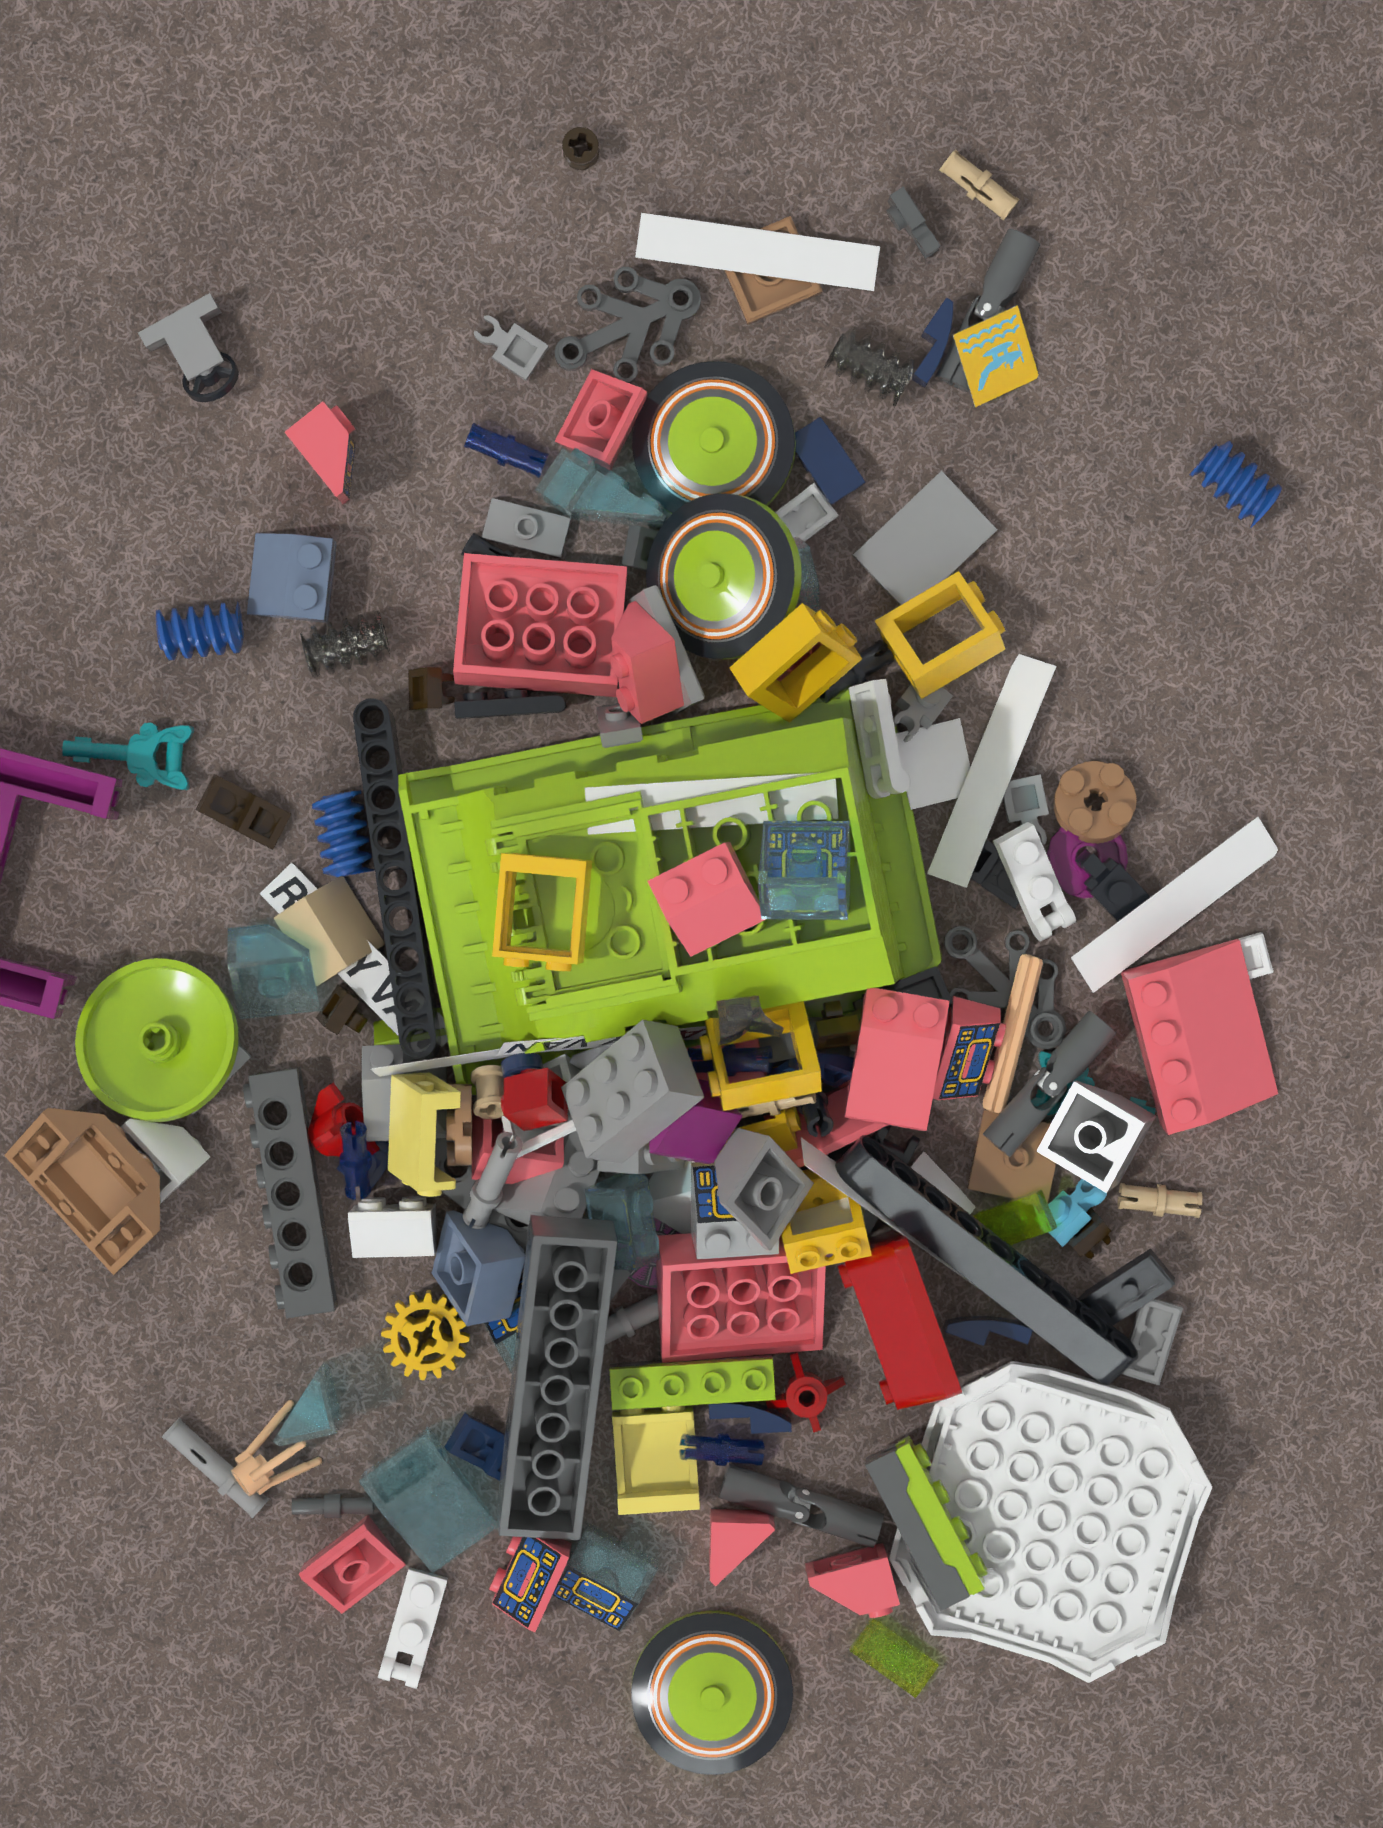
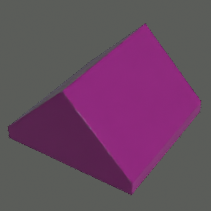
M698 1079L704 1098L649 1141V1153L704 1164L714 1163L743 1115L737 1109L723 1111L720 1096L712 1097L709 1081Z

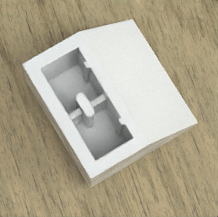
M424 1196L402 1197V1201H399V1204L386 1205V1198L384 1197L361 1198V1202H358V1205H355L348 1212L353 1258L435 1256L437 1253L436 1204H426V1197Z

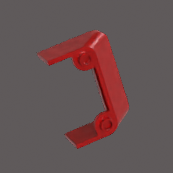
M894 1229L869 1238L872 1256L846 1261L843 1264L837 1265L845 1289L853 1286L886 1378L878 1381L886 1405L894 1402L897 1410L949 1399L962 1394L957 1375L907 1237Z

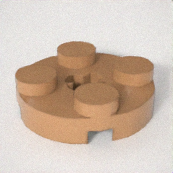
M1099 761L1084 762L1072 767L1062 775L1054 795V813L1060 826L1065 831L1069 830L1072 834L1079 836V840L1086 843L1108 842L1117 838L1129 825L1136 809L1135 789L1119 765ZM1091 793L1099 794V797L1102 796L1105 802L1102 803L1100 811H1092V805L1088 808L1086 807L1084 800L1089 799Z
M449 1084L461 1092L460 1108L447 1109L446 1140L455 1141L447 1142V1166L472 1165V1084Z

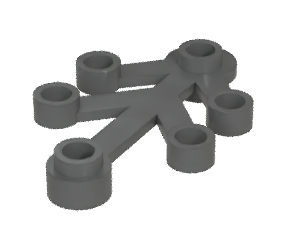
M631 267L619 268L614 275V285L618 291L622 293L635 291L658 300L644 308L601 294L600 290L594 285H584L577 294L578 305L583 310H598L621 319L581 339L573 336L561 339L555 347V360L557 364L566 371L578 370L585 364L587 354L629 334L622 358L614 365L613 375L614 378L632 383L638 374L637 362L650 324L666 316L660 340L651 346L650 359L657 366L669 365L674 358L673 345L682 320L691 318L700 307L701 295L699 289L687 279H674L668 284L663 285L638 276L637 272ZM623 273H629L634 278V282L629 287H623L618 282L619 276ZM586 291L594 292L597 295V301L592 305L585 304L581 299L583 293ZM677 292H684L688 296V302L683 306L676 305L673 301V295ZM569 345L575 346L579 351L578 356L572 360L565 358L563 355L564 348ZM660 346L668 348L670 352L669 358L658 360L654 355L655 349ZM623 364H628L633 368V375L629 378H622L618 374V368Z
M955 926L949 929L944 937V948L947 953L955 958H965L997 991H968L965 988L956 987L949 992L951 999L956 992H963L966 994L967 1000L997 1008H1007L1020 956L1026 954L1030 945L1028 935L1023 931L1013 930L1005 937L1004 944L1006 949L1009 950L1008 979L976 947L977 938L971 929L965 926ZM962 934L967 938V946L962 950H957L952 945L954 936ZM1017 934L1021 935L1025 941L1023 948L1020 950L1012 949L1009 943L1011 937ZM1044 959L1043 964H1050L1053 968V974L1048 979L1039 978L1037 1008L1032 1005L1024 1037H1027L1038 1048L1050 1049L1060 1044L1064 1039L1066 1024L1063 1017L1054 1011V980L1058 976V967L1052 960ZM1042 1021H1049L1053 1026V1030L1048 1036H1041L1038 1032V1025Z

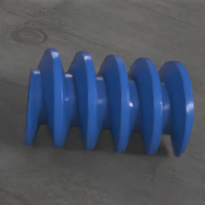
M1227 441L1220 446L1216 444L1189 475L1194 477L1204 472L1205 476L1201 486L1205 488L1213 483H1217L1218 485L1213 497L1217 499L1228 493L1230 496L1226 508L1229 510L1240 504L1242 508L1238 519L1243 520L1253 515L1254 519L1250 527L1252 528L1276 502L1282 486L1277 484L1266 489L1270 476L1266 473L1254 478L1258 466L1256 463H1251L1242 468L1241 466L1245 458L1243 452L1230 457L1229 454L1233 447L1231 441Z
M237 602L234 614H230L226 604L221 603L219 614L214 616L209 605L204 606L202 617H198L193 606L188 607L186 619L181 618L177 608H172L170 620L165 621L160 610H156L158 643L160 650L164 651L168 660L176 659L178 649H180L184 658H192L195 646L201 657L208 656L211 645L217 655H224L227 643L235 654L240 653L242 650L244 632L239 602Z
M362 790L323 796L322 799L312 804L313 810L325 812V815L314 821L315 825L327 828L328 830L317 836L318 842L330 844L329 848L320 852V857L333 860L332 864L322 869L323 874L342 877L375 871L373 868L362 866V863L373 856L371 852L361 851L359 848L370 841L368 836L357 834L358 830L367 826V821L354 818L355 814L365 809L364 804L351 801L352 798L361 794Z

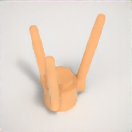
M288 1400L248 1448L234 1458L238 1465L231 1472L249 1497L256 1492L261 1495L272 1486L304 1473L322 1463V1459L316 1457L271 1477L274 1474L272 1469L306 1446L304 1440L298 1441L268 1462L261 1454L255 1458L253 1457L255 1452L293 1408V1400Z

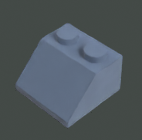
M256 533L247 614L328 623L337 542L333 538L297 534Z
M453 1210L447 1211L432 1275L466 1326L510 1318L514 1300L518 1296V1284L525 1264L523 1248L515 1242L508 1230L490 1223L485 1228L474 1229L472 1227L475 1219H472L468 1226L463 1220V1214Z

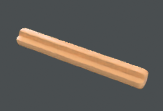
M1024 954L1019 959L1003 1021L1006 1024L1001 1047L996 1049L992 1078L989 1085L987 1084L982 1103L983 1108L991 1112L1001 1113L1007 1106L1043 966V960L1036 956Z

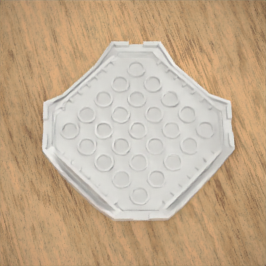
M1010 1361L961 1387L962 1394L936 1401L921 1443L932 1464L927 1467V1470L933 1482L940 1479L950 1498V1502L945 1505L952 1518L958 1515L961 1518L969 1534V1538L964 1541L971 1555L976 1552L979 1553L988 1574L983 1576L985 1590L975 1595H970L969 1598L940 1611L897 1528L889 1560L903 1586H906L916 1604V1609L930 1635L973 1639L1048 1662L1087 1683L1115 1670V1666L1136 1655L1140 1657L1165 1644L1175 1597L1196 1527L1212 1490L1210 1480L1170 1408L1127 1389L1105 1385L1097 1380L1053 1367Z

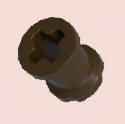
M576 127L565 134L562 141V150L569 166L575 170H587L590 166L595 165L599 158V142L593 131L586 127ZM580 140L586 141L587 149L591 150V152L584 151L582 157H576L574 148L571 146H578Z

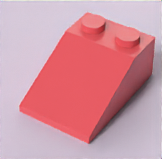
M879 988L866 989L861 1010L860 1032L855 1048L845 1118L921 1131L927 1130L949 1008L948 1000Z

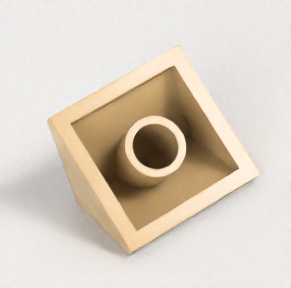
M344 876L338 877L306 895L274 917V920L316 987L370 954L372 950L368 941L376 949L385 945V942Z

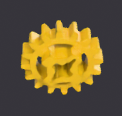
M427 1290L424 1299L421 1300L418 1299L415 1292H411L409 1304L406 1305L398 1299L395 1302V1307L399 1313L396 1315L387 1312L385 1320L392 1327L382 1328L381 1336L391 1339L390 1342L383 1346L384 1353L394 1352L396 1354L391 1361V1365L395 1367L400 1363L405 1364L404 1375L407 1377L415 1369L419 1371L420 1380H425L427 1371L432 1370L437 1379L441 1378L444 1365L452 1371L456 1369V1362L453 1359L454 1355L464 1358L466 1355V1350L459 1343L469 1342L470 1334L460 1331L466 1325L461 1318L457 1319L456 1315L458 1312L453 1305L450 1308L446 1306V1294H443L436 1301L432 1300L431 1290ZM429 1309L427 1315L418 1318L409 1315L417 1310ZM443 1316L452 1327L453 1338L443 1332L441 1326ZM434 1320L432 1337L435 1340L428 1339L425 1344H422L420 1350H417L419 1333L416 1330L423 1332L426 1327H429L431 1321ZM398 1332L408 1338L411 1347L408 1354L400 1344ZM435 1352L442 1355L434 1360H422L424 1356Z

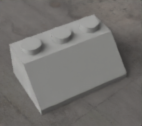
M574 1131L564 1136V1165L562 1168L512 1185L504 1184V1195L493 1211L529 1225L530 1215L582 1219L599 1171H597L598 1160L586 1158L578 1133Z

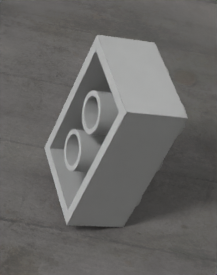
M647 1020L640 1021L561 1087L586 1158L620 1164L625 1162L704 1098L678 1026Z

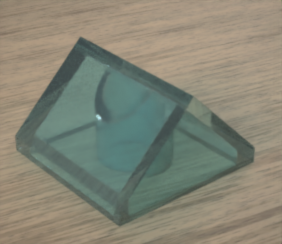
M323 1362L273 1440V1443L283 1446L338 1432L343 1423V1418L330 1365Z

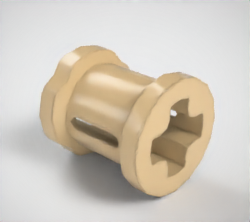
M486 1065L476 1068L471 1073V1082L476 1086L477 1101L473 1104L474 1114L483 1119L502 1117L501 1097L504 1094V1079L501 1066Z

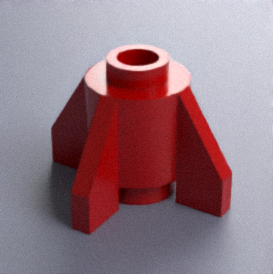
M333 1082L318 1094L313 1117L308 1128L310 1141L317 1151L326 1156L367 1159L380 1150L375 1141H365V1135L363 1136V1107L351 1102L340 1103L345 1098Z
M798 1352L789 1353L795 1375L787 1382L785 1393L776 1395V1400H766L768 1409L789 1407L795 1415L809 1418L813 1432L821 1431L817 1415L824 1410L827 1404V1396L846 1385L843 1375L822 1381L818 1375L803 1371ZM806 1390L814 1393L812 1394V1401L804 1403V1400L799 1398L800 1394Z

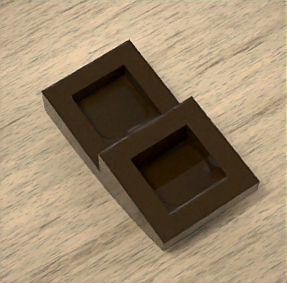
M215 774L195 809L272 850L291 816V813Z

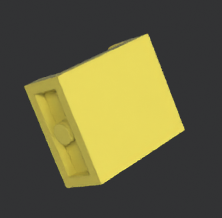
M430 1072L391 1075L388 1171L402 1180L403 1184L409 1185L416 1190L417 1194L421 1196L442 1195V1190L456 1189V1180L435 1166L437 1110L460 1108L461 1092Z
M671 1406L644 1410V1408L624 1409L612 1412L618 1515L699 1510L700 1501L693 1406Z

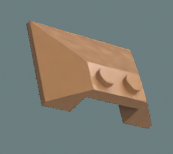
M47 1108L4 1155L113 1275L160 1231V1175L154 1170L151 1160L143 1153H139L126 1139L123 1129L116 1123L111 1122L104 1114Z

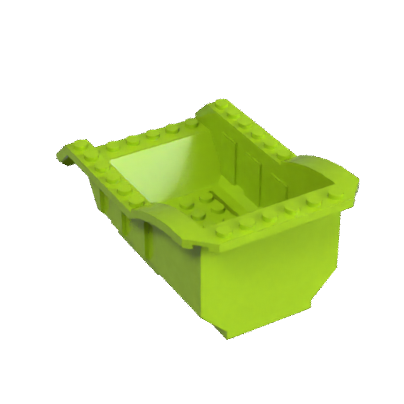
M849 689L837 695L828 703L817 698L790 723L764 706L758 705L641 727L643 740L637 743L605 748L602 747L601 737L596 736L398 775L399 796L451 1056L500 1049L505 1042L554 1038L566 1039L584 1036L586 1043L624 1036L642 1020L678 1026V1028L705 1026V1020L713 1017L748 1010L755 1011L804 1001L807 1017H822L823 1003L840 1000L844 1015L855 1011L853 1002L861 999L866 989L895 984L897 981L935 966L938 967L942 961L913 809H910L906 791L899 794H890L879 799L871 797L867 792ZM897 725L895 726V733H898ZM816 773L645 808L641 791L588 802L585 799V788ZM836 779L838 819H833L832 812L825 803L809 801L800 807L797 813V821L775 823L772 809L779 807L778 804L771 805L769 792ZM761 793L764 795L766 806L759 808L760 811L767 810L769 823L745 824L738 818L727 817L721 819L714 827L689 828L690 825H695L694 820L688 821L685 808ZM818 805L825 810L827 819L803 821V813L809 806ZM675 810L680 811L682 823H677L676 828L683 827L682 829L653 830L650 815ZM633 819L636 830L635 832L588 834L587 828ZM727 822H734V823L738 824V825L722 826L723 824H725V823H727ZM765 827H849V888H765ZM724 842H730L768 919L690 957L666 920L647 881ZM501 853L592 860L583 963L578 965L572 964L571 971H554L546 969L545 961L529 960V967H512L503 965V957L492 956ZM789 853L788 860H826V854ZM517 872L511 945L570 951L576 878ZM699 1039L683 1040L686 1048L700 1045ZM540 1042L532 1046L525 1054L537 1052L536 1054L542 1057L543 1064L561 1055L566 1054L572 1058L575 1054L593 1048L541 1052L548 1050V1048L543 1044L545 1042ZM507 1057L453 1065L456 1084H472L471 1073L473 1070L486 1065L501 1066V1062ZM472 1084V1095H476V1086Z

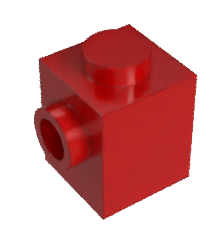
M548 1067L543 1069H525L518 1075L504 1078V1094L501 1097L503 1116L523 1131L568 1121V1105L561 1088L567 1082Z

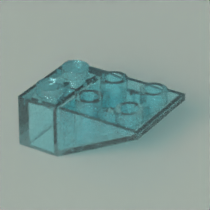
M562 448L535 489L538 498L572 520L661 528L667 520V516L663 514L664 505L646 493H643L641 498H638L629 492L630 483L610 470L606 476L594 469L596 467L594 464L595 460L577 448H574L571 453Z
M430 1427L424 1429L366 1470L359 1479L360 1484L382 1515L432 1573L498 1527L492 1514Z

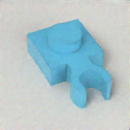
M1081 1179L1070 1196L1063 1190L1035 1219L1063 1247L1092 1219L1086 1212L1091 1207L1101 1203L1107 1196V1193Z

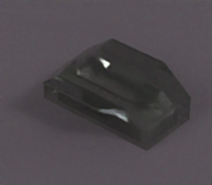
M759 995L716 1001L712 1018L718 1045L730 1043L743 1036L746 1032H758L781 1037L783 1027L774 1023L764 1014L760 1006Z

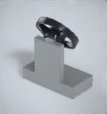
M210 293L138 332L144 345L150 352L166 343L168 344L184 373L182 379L183 388L188 396L197 402H211L222 398L235 386L239 375L238 367L232 357L226 353L219 352L204 325V322L222 313ZM226 361L231 364L232 369L218 365ZM229 377L228 381L218 390L208 394H200L205 387L213 386L221 378ZM196 378L193 390L191 391L189 383L192 379Z

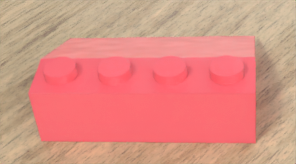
M464 553L453 667L455 684L616 697L618 677L614 673L610 662V657L614 655L611 637L624 613L627 566Z
M1239 939L1121 972L1159 1122L1168 1135L1209 1124L1278 1094Z
M691 1233L657 1236L660 1257L656 1254V1276L662 1363L823 1350L826 1266L791 1274L782 1234L779 1237V1254L711 1259L696 1258Z

